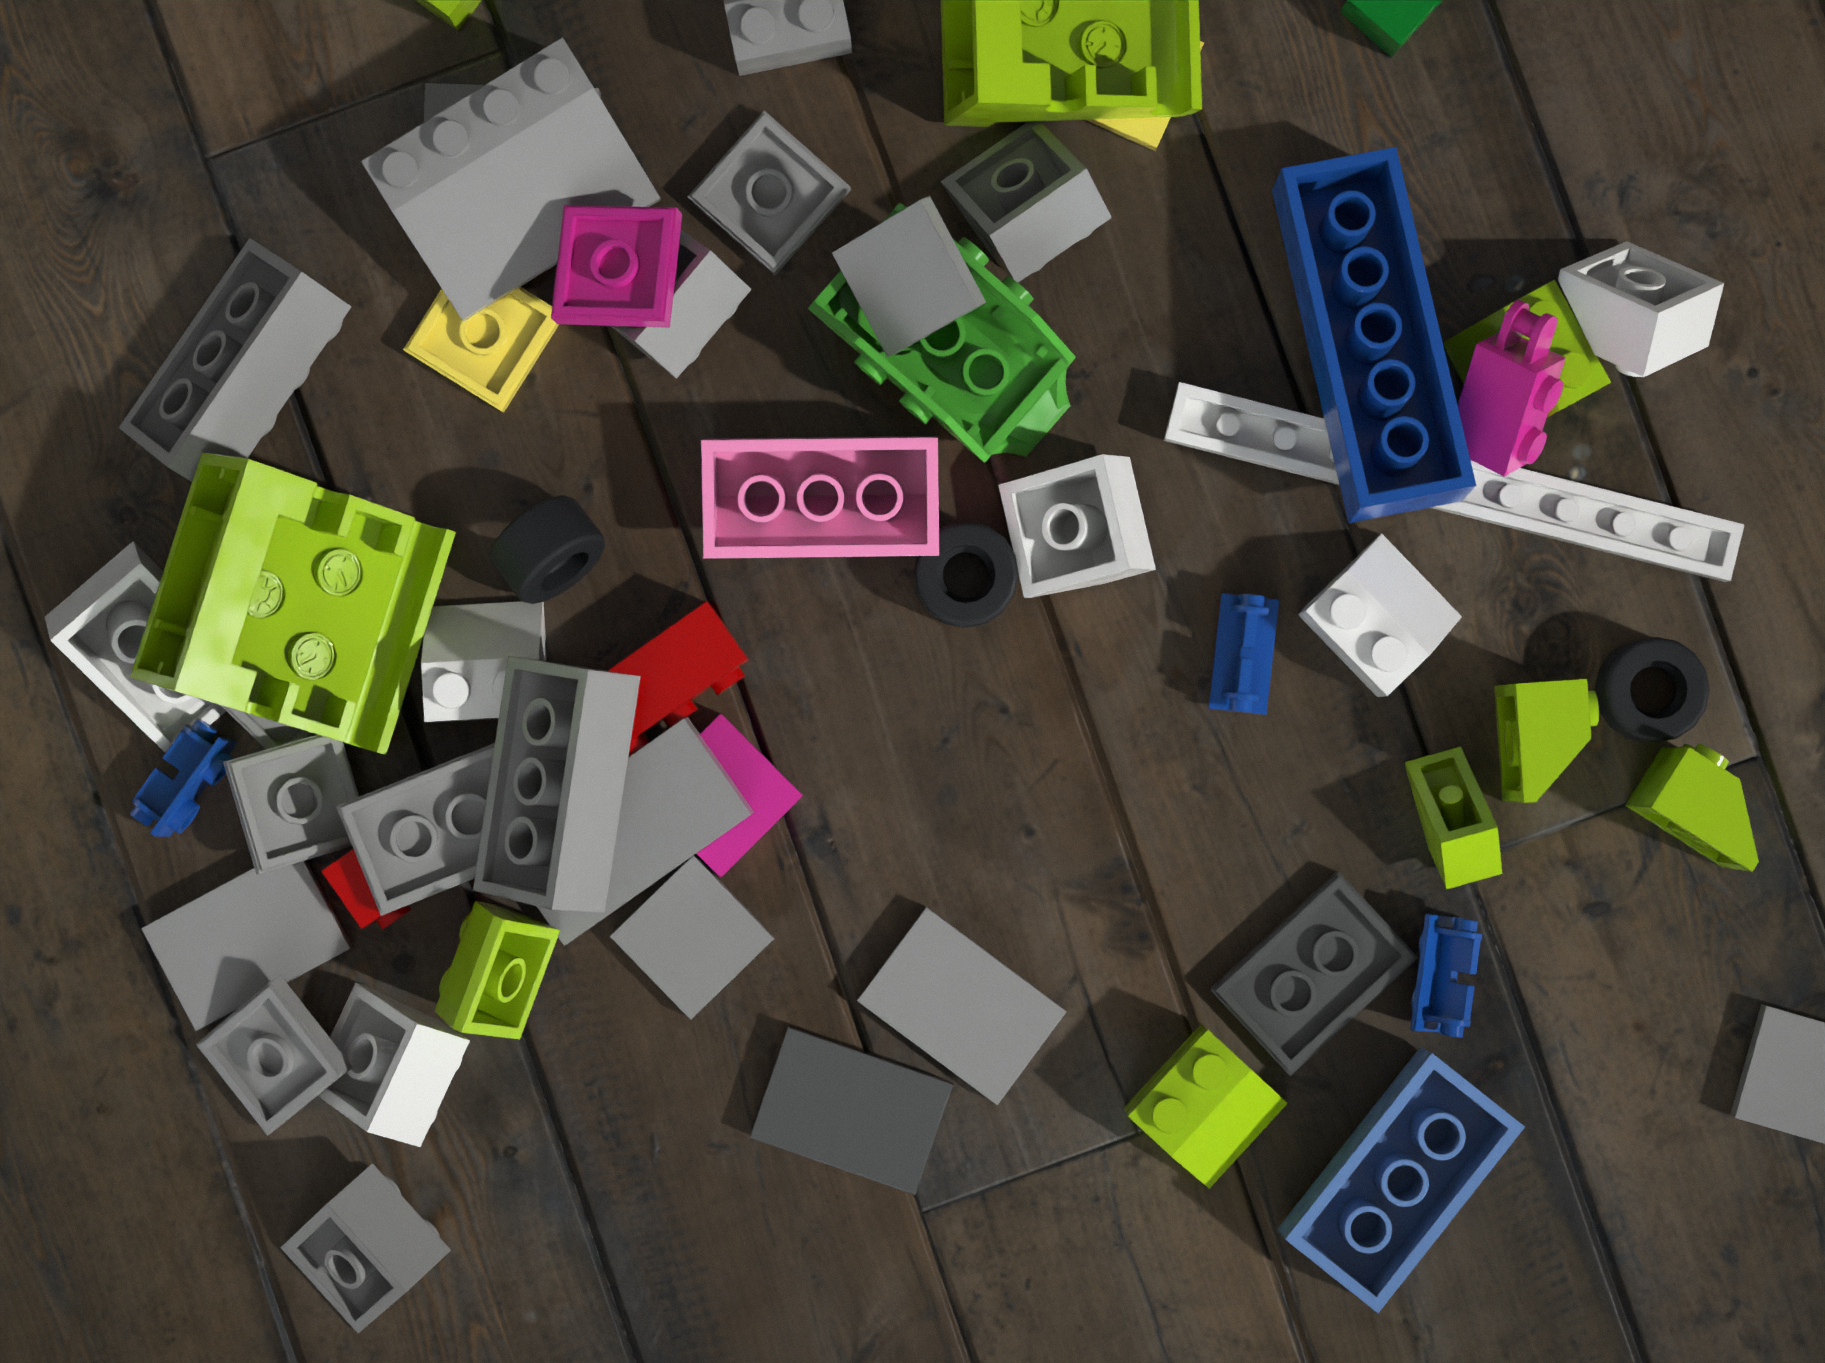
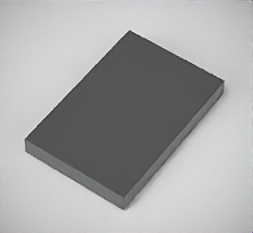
M1336 871L1220 978L1210 990L1285 1072L1291 1076L1418 957L1341 873Z
M788 1026L750 1138L915 1195L953 1087V1082Z

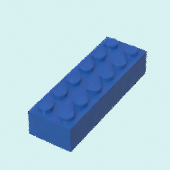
M1387 148L1282 168L1273 186L1272 194L1348 523L1463 501L1476 487V481L1397 148Z

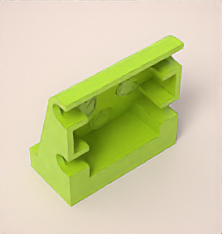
M941 0L944 126L989 127L995 122L1180 117L1202 110L1199 0Z
M202 452L130 678L386 755L456 532L417 522L415 517L350 494L338 493L318 487L316 482L248 458Z

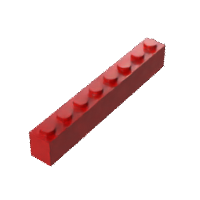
M706 601L608 670L641 676L628 758L650 743L645 733L664 721L668 728H671L683 718L689 717L697 711L698 708L692 700L703 692L712 688L718 696L746 676L740 667L750 659L709 602ZM354 849L321 871L361 929L377 922L380 928L384 930L411 911L407 905L382 916L380 915Z

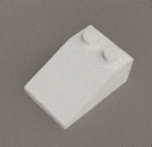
M133 541L47 614L45 621L50 641L166 753L185 724L192 726L196 719L199 718L211 725L226 710L221 705L130 678L163 575V571Z

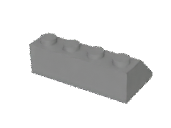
M249 238L121 423L119 429L165 466L191 482L193 481L202 452L248 458L259 440L271 431L276 422L277 414L293 391L304 383L308 377L311 365L326 343L338 334L343 319L351 309V306L302 271Z
M508 656L473 891L550 910L605 913L641 676Z

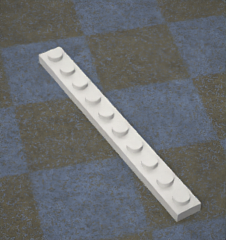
M1181 382L1178 383L1163 441L1339 485L1324 418ZM1472 460L1471 465L1476 487L1461 502L1430 507L1722 582L1731 581L1744 529V524L1522 468L1504 477Z

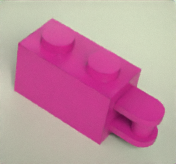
M1516 300L1509 307L1499 333L1476 344L1458 403L1470 460L1504 477L1526 464H1532L1541 454L1547 439L1543 428L1548 412L1554 408L1563 390V381L1559 380L1566 359L1549 350L1557 327V318L1549 313H1545L1542 316L1529 311V304L1521 300ZM1524 335V336H1526V337H1528V338H1530V339L1527 340V339H1525V338H1523V337H1521V336Z

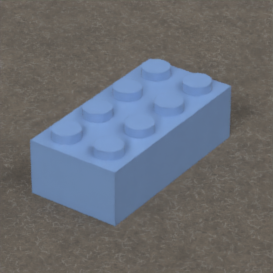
M1420 1047L1277 1230L1286 1241L1379 1313L1525 1126L1437 1056Z

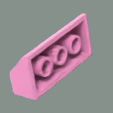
M938 436L706 438L701 440L703 559L939 556Z

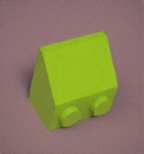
M1555 280L1518 299L1529 304V311L1542 316L1545 313H1549L1557 318V327L1549 350L1566 358L1559 380L1563 381V390L1558 402L1548 412L1547 417L1611 383L1598 357L1594 355L1581 326ZM1514 302L1443 342L1445 354L1463 386L1476 344L1500 332L1504 316ZM1524 335L1521 336V337H1523V338H1525V339H1527V340L1530 339V338H1528V337H1526V336H1524Z
M1587 679L1494 686L1502 801L1517 803L1537 802L1591 740V726H1597L1599 721V705L1596 692L1594 690L1588 691Z
M1685 743L1682 747H1662L1625 806L1722 868L1753 872L1759 863L1741 781L1738 777L1725 770L1729 761L1718 752L1698 743L1696 748Z
M475 901L472 911L466 916L461 925L460 943L452 965L441 979L439 986L440 997L434 1012L452 1029L461 1033L520 1039L560 929L504 906Z
M1201 1023L1123 1109L1127 1116L1162 1149L1210 1189L1288 1103Z

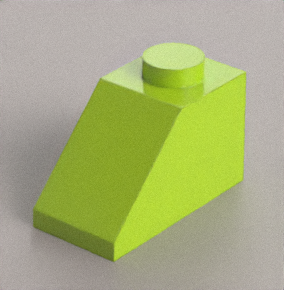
M1461 746L1405 762L1428 849L1446 890L1503 874L1498 826Z

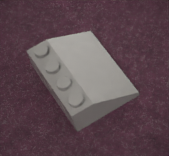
M563 37L361 161L394 216L463 321L557 264L564 205L650 207L661 200Z

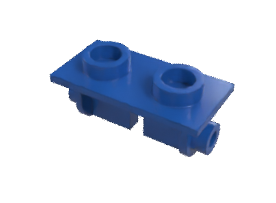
M1221 593L1208 709L1267 715L1279 600L1251 594L1233 595Z
M199 718L196 719L192 726L185 724L178 737L163 756L164 760L180 771L173 779L160 768H155L131 800L135 806L129 814L146 826H150L153 820H156L158 823L150 833L155 837H171L174 831L178 834L182 833L198 814L200 805L196 803V800L208 783L211 786H215L226 775L223 762L234 759L229 754L238 743L237 741L218 737L214 742L211 739L217 730Z
M1425 914L1424 929L1419 940L1420 959L1417 982L1411 999L1412 1019L1410 1030L1440 1032V1035L1463 1038L1464 1027H1470L1475 986L1457 983L1458 972L1467 974L1477 973L1480 942L1483 935L1482 933H1477L1478 921L1461 917Z

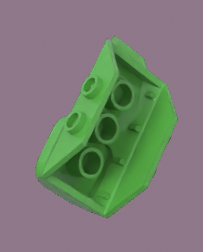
M899 203L884 221L907 207ZM962 237L958 243L954 242L986 303L888 358L841 270L808 307L814 315L860 354L854 363L866 375L879 385H882L888 378L905 393L899 402L913 416L924 424L932 417L984 463L993 454L1009 453L1027 457L1071 406L1066 391V370L1076 358L1075 355L1045 321L1029 307V304L1034 300L1031 294L1009 276L1002 282L984 267L988 263L989 258L965 237Z

